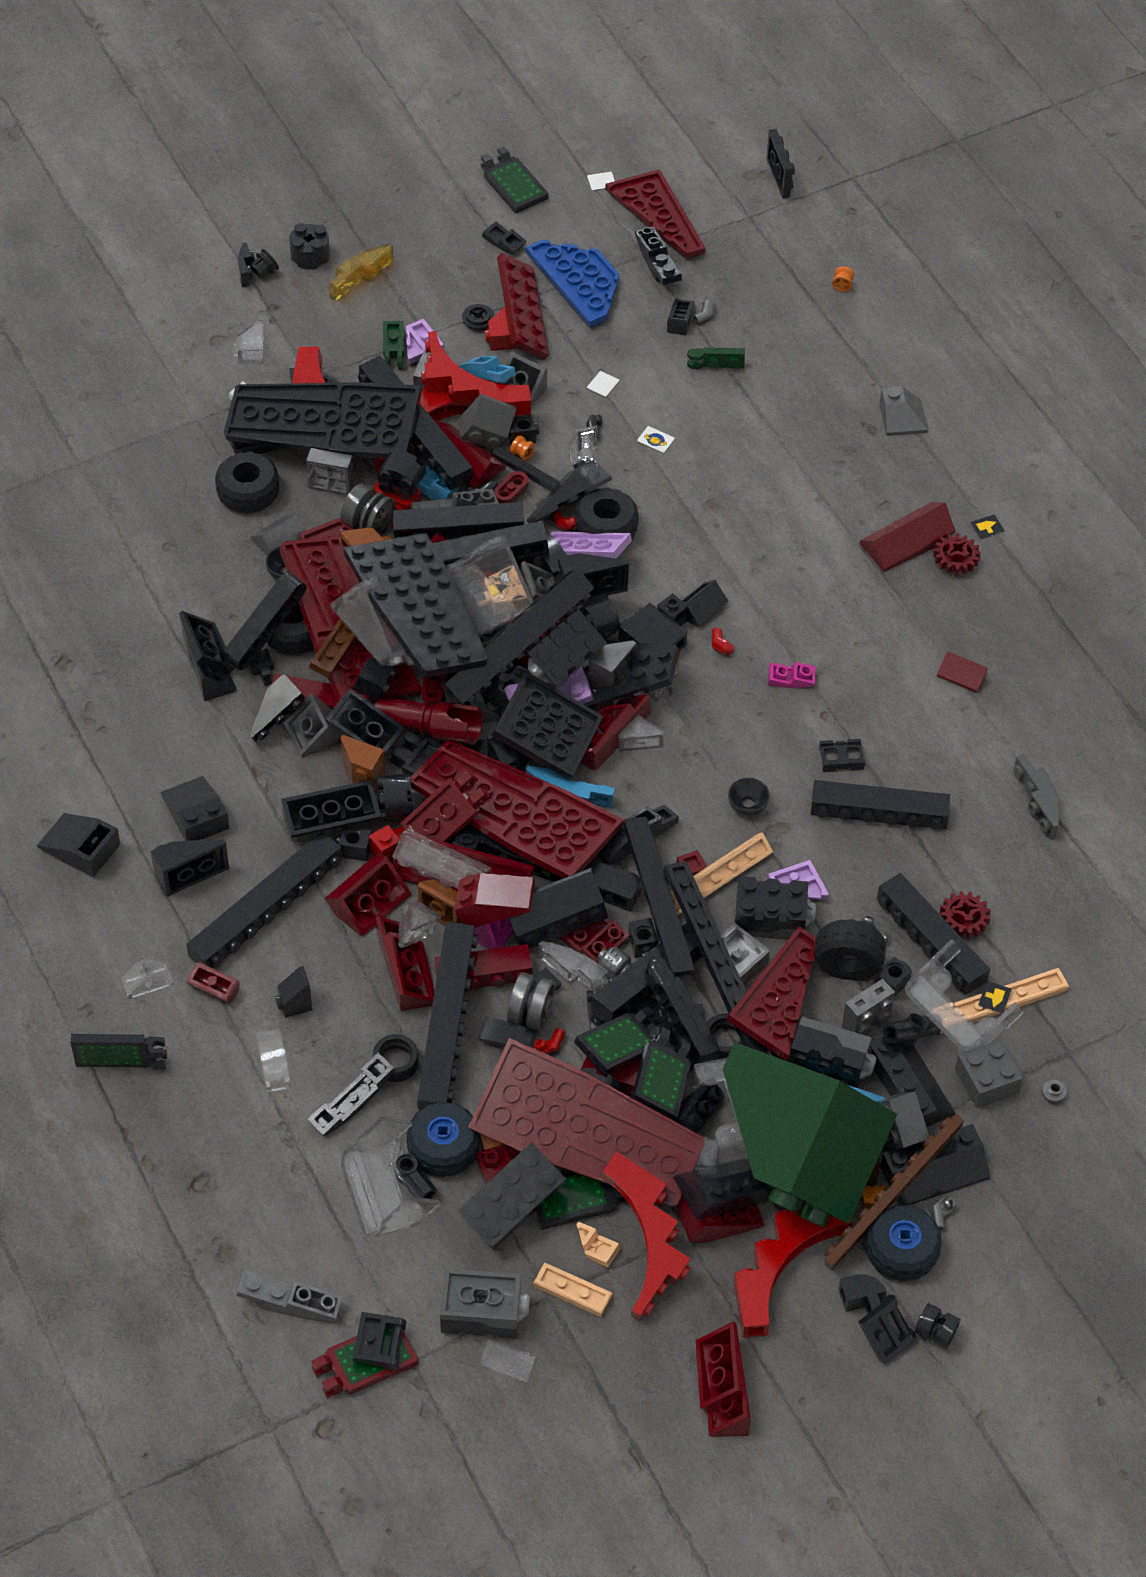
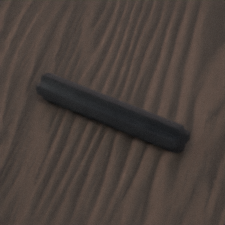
M497 446L492 452V456L516 471L524 472L530 479L551 491L560 482L500 446Z

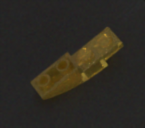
M385 244L370 248L339 265L336 268V278L329 283L330 298L337 301L340 297L346 295L348 290L358 284L361 279L369 282L373 277H376L383 268L390 265L393 261V245Z

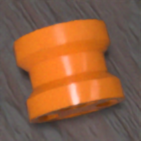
M846 266L838 267L835 270L832 281L833 288L840 292L849 291L852 288L854 271Z
M519 435L512 442L510 453L520 456L524 461H528L532 457L536 445L532 441L527 442L523 436Z

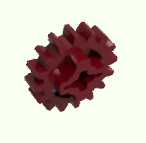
M956 533L955 537L948 534L947 539L941 537L940 542L935 544L933 553L935 564H940V570L946 568L947 574L954 571L956 576L959 572L966 575L967 569L972 572L974 571V566L979 564L981 555L979 545H974V539L968 541L967 535L961 538L959 533Z
M960 891L959 896L951 893L950 899H944L939 912L960 937L964 934L967 939H970L971 934L978 937L980 930L986 931L987 925L990 922L991 911L989 908H986L987 901L980 902L981 896L978 895L974 898L970 891L968 895H964L963 891Z

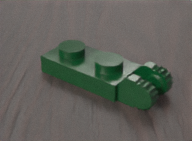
M383 321V357H385V362L389 367L391 366L390 357H397V367L402 369V356H404L403 321Z
M704 347L689 349L687 353L689 358L687 366L691 369H701L702 367L744 368L745 348Z

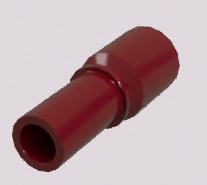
M379 697L375 703L377 708L400 723L405 729L420 731L423 735L431 733L434 739L473 745L481 735L483 714L479 707L439 701L435 705L432 701L421 703L390 697Z

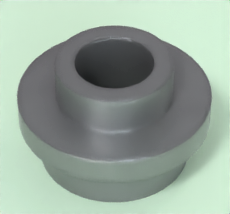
M1049 1080L1042 1088L1044 1098L1050 1103L1062 1101L1067 1093L1066 1086L1058 1080Z

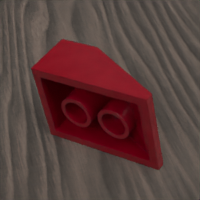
M486 873L466 876L459 880L454 911L462 924L474 925V928L531 911L535 880L533 877Z

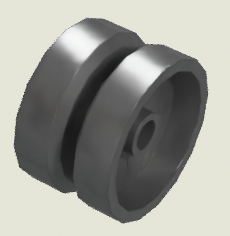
M522 972L515 983L510 998L507 1021L521 1025L526 1020L529 1029L541 1032L552 1006L555 982L542 978L536 984L534 975Z

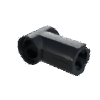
M402 1154L397 1158L396 1179L407 1187L419 1204L429 1201L437 1193V1189L418 1166L416 1157L411 1154ZM410 1167L412 1170L403 1171L402 1168Z

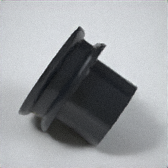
M262 249L261 253H257V259L250 264V268L259 278H263L267 273L274 274V270H279L277 262L265 249Z

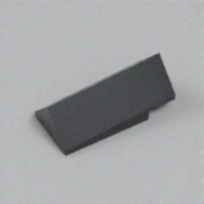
M181 611L179 616L182 634L204 701L235 692L237 689L230 675L235 666L223 657L226 647L215 622Z

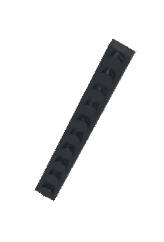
M687 861L666 865L663 870L730 1014L747 991ZM735 1026L744 1046L777 1058L774 1052Z

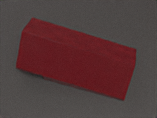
M435 421L472 466V481L467 484L473 489L480 487L506 469L502 462L478 444L462 439L460 431L453 425Z
M930 502L860 540V545L884 572L935 548L936 542L941 537L946 538L948 534H954L955 528L946 502Z
M648 694L636 695L627 700L623 697L619 699L616 705L606 706L600 710L599 714L603 718L580 762L581 764L596 771L650 715V697Z
M378 916L376 918V933L400 1011L432 1006L434 988L424 943L415 940L412 926Z
M732 1321L695 1340L700 1409L707 1412L708 1431L711 1437L749 1436L751 1416L737 1323Z

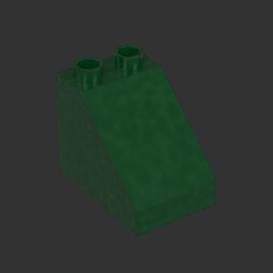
M734 1042L722 1070L754 1179L772 1187L767 1200L794 1213L799 1203H802L797 1216L825 1228L830 1216L849 1224L897 1117V1113L839 1080Z

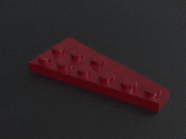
M660 169L605 184L607 192L646 225L654 227L658 234L685 258L705 254L704 244Z
M800 926L727 1018L728 1022L786 1061L790 1054L791 1043L794 1038L811 964L815 955L816 937Z

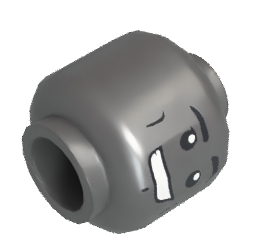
M611 947L608 950L603 949L597 957V961H599L598 971L610 980L612 977L621 974L631 964V957L618 947Z

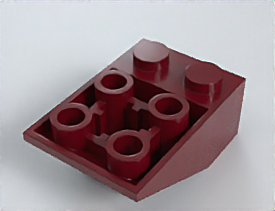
M683 1195L676 1206L689 1242H712L765 1226L757 1204L697 1220Z

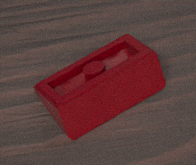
M947 652L937 676L977 693L986 678L987 667L954 653Z

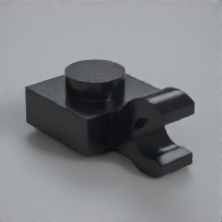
M266 648L262 649L249 665L253 675L260 674L264 685L272 683L271 670H274L273 661Z

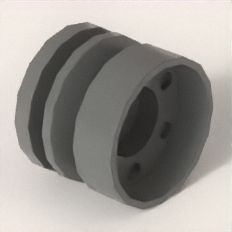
M360 483L348 494L342 507L341 521L352 529L374 528L382 536L392 522L393 511L396 510V502L393 498L385 496L383 493H377L375 489Z

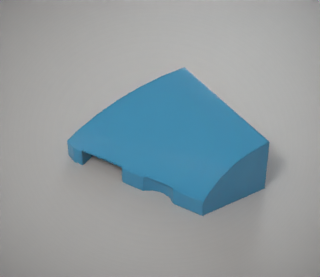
M426 465V473L418 487L421 489V493L431 500L451 499L453 492H457L459 487L450 491L446 485L440 482L434 470H430L428 465Z

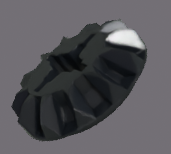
M483 304L470 305L462 313L463 324H467L468 329L474 327L476 331L478 328L485 330L486 326H488V321L495 316L493 310Z

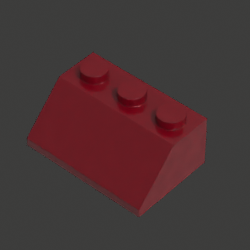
M373 856L326 896L325 900L341 921L358 935L363 936L376 925V918L378 916L385 917L406 899L411 892L387 856Z

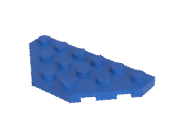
M540 240L526 247V254L589 327L607 320L619 281V273L598 249L590 248L589 250L578 249L577 245L562 243L560 246L551 244V241Z

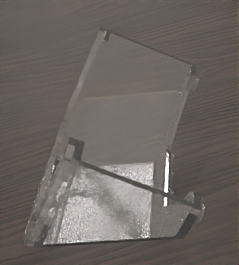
M505 535L484 542L462 559L447 566L478 636L510 623L533 603ZM377 577L358 583L330 604L332 610L380 665L399 666L405 663L408 666L414 665V662L368 597V594L381 586Z

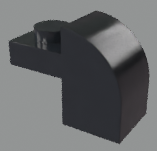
M866 1274L840 1278L838 1288L846 1312L865 1307L867 1314L881 1304L887 1292L884 1285L878 1279Z

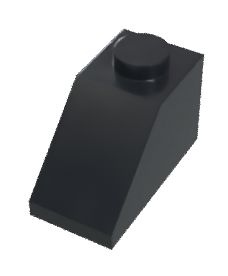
M301 966L277 986L278 996H275V1002L278 1010H283L285 1018L313 1010L310 984L304 966Z

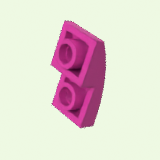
M771 662L768 667L767 685L788 688L812 687L815 685L816 666L794 662L791 667Z

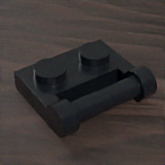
M894 1295L884 1297L880 1305L858 1321L878 1360L883 1364L916 1339V1334L912 1328L908 1327L897 1306L898 1301ZM888 1313H890L900 1331L899 1337L896 1336L886 1317Z
M361 1312L353 1362L381 1366L388 1370H397L400 1363L398 1354L402 1332L406 1329L407 1321L400 1317ZM385 1327L393 1329L388 1356L380 1355Z

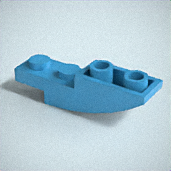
M498 356L475 357L459 365L460 368L476 377L487 381H496V383H505L509 378L516 375L515 367L501 365Z
M527 765L526 773L563 788L596 806L613 808L615 788L606 785L588 784L583 781H572V779L569 781L550 769Z

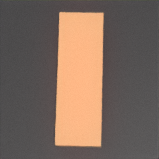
M545 1262L533 1282V1287L599 1317H602L612 1298V1292Z

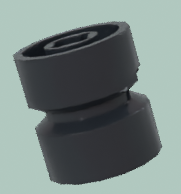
M928 1303L916 1324L914 1332L927 1339L933 1337L934 1343L947 1349L955 1336L961 1319L950 1313L942 1314L940 1308ZM938 1324L942 1325L941 1329L937 1328Z

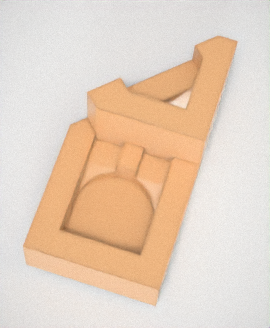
M578 1222L577 1228L586 1257L608 1268L621 1249L619 1243L598 1235L595 1228Z

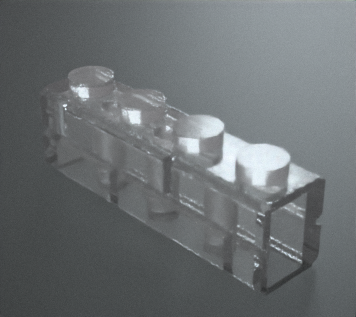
M408 828L402 833L393 854V858L397 859L400 865L404 867L412 866L418 869V872L425 877L433 876L439 879L440 884L446 887L454 886L458 888L460 879L479 873L489 874L491 870L490 867Z

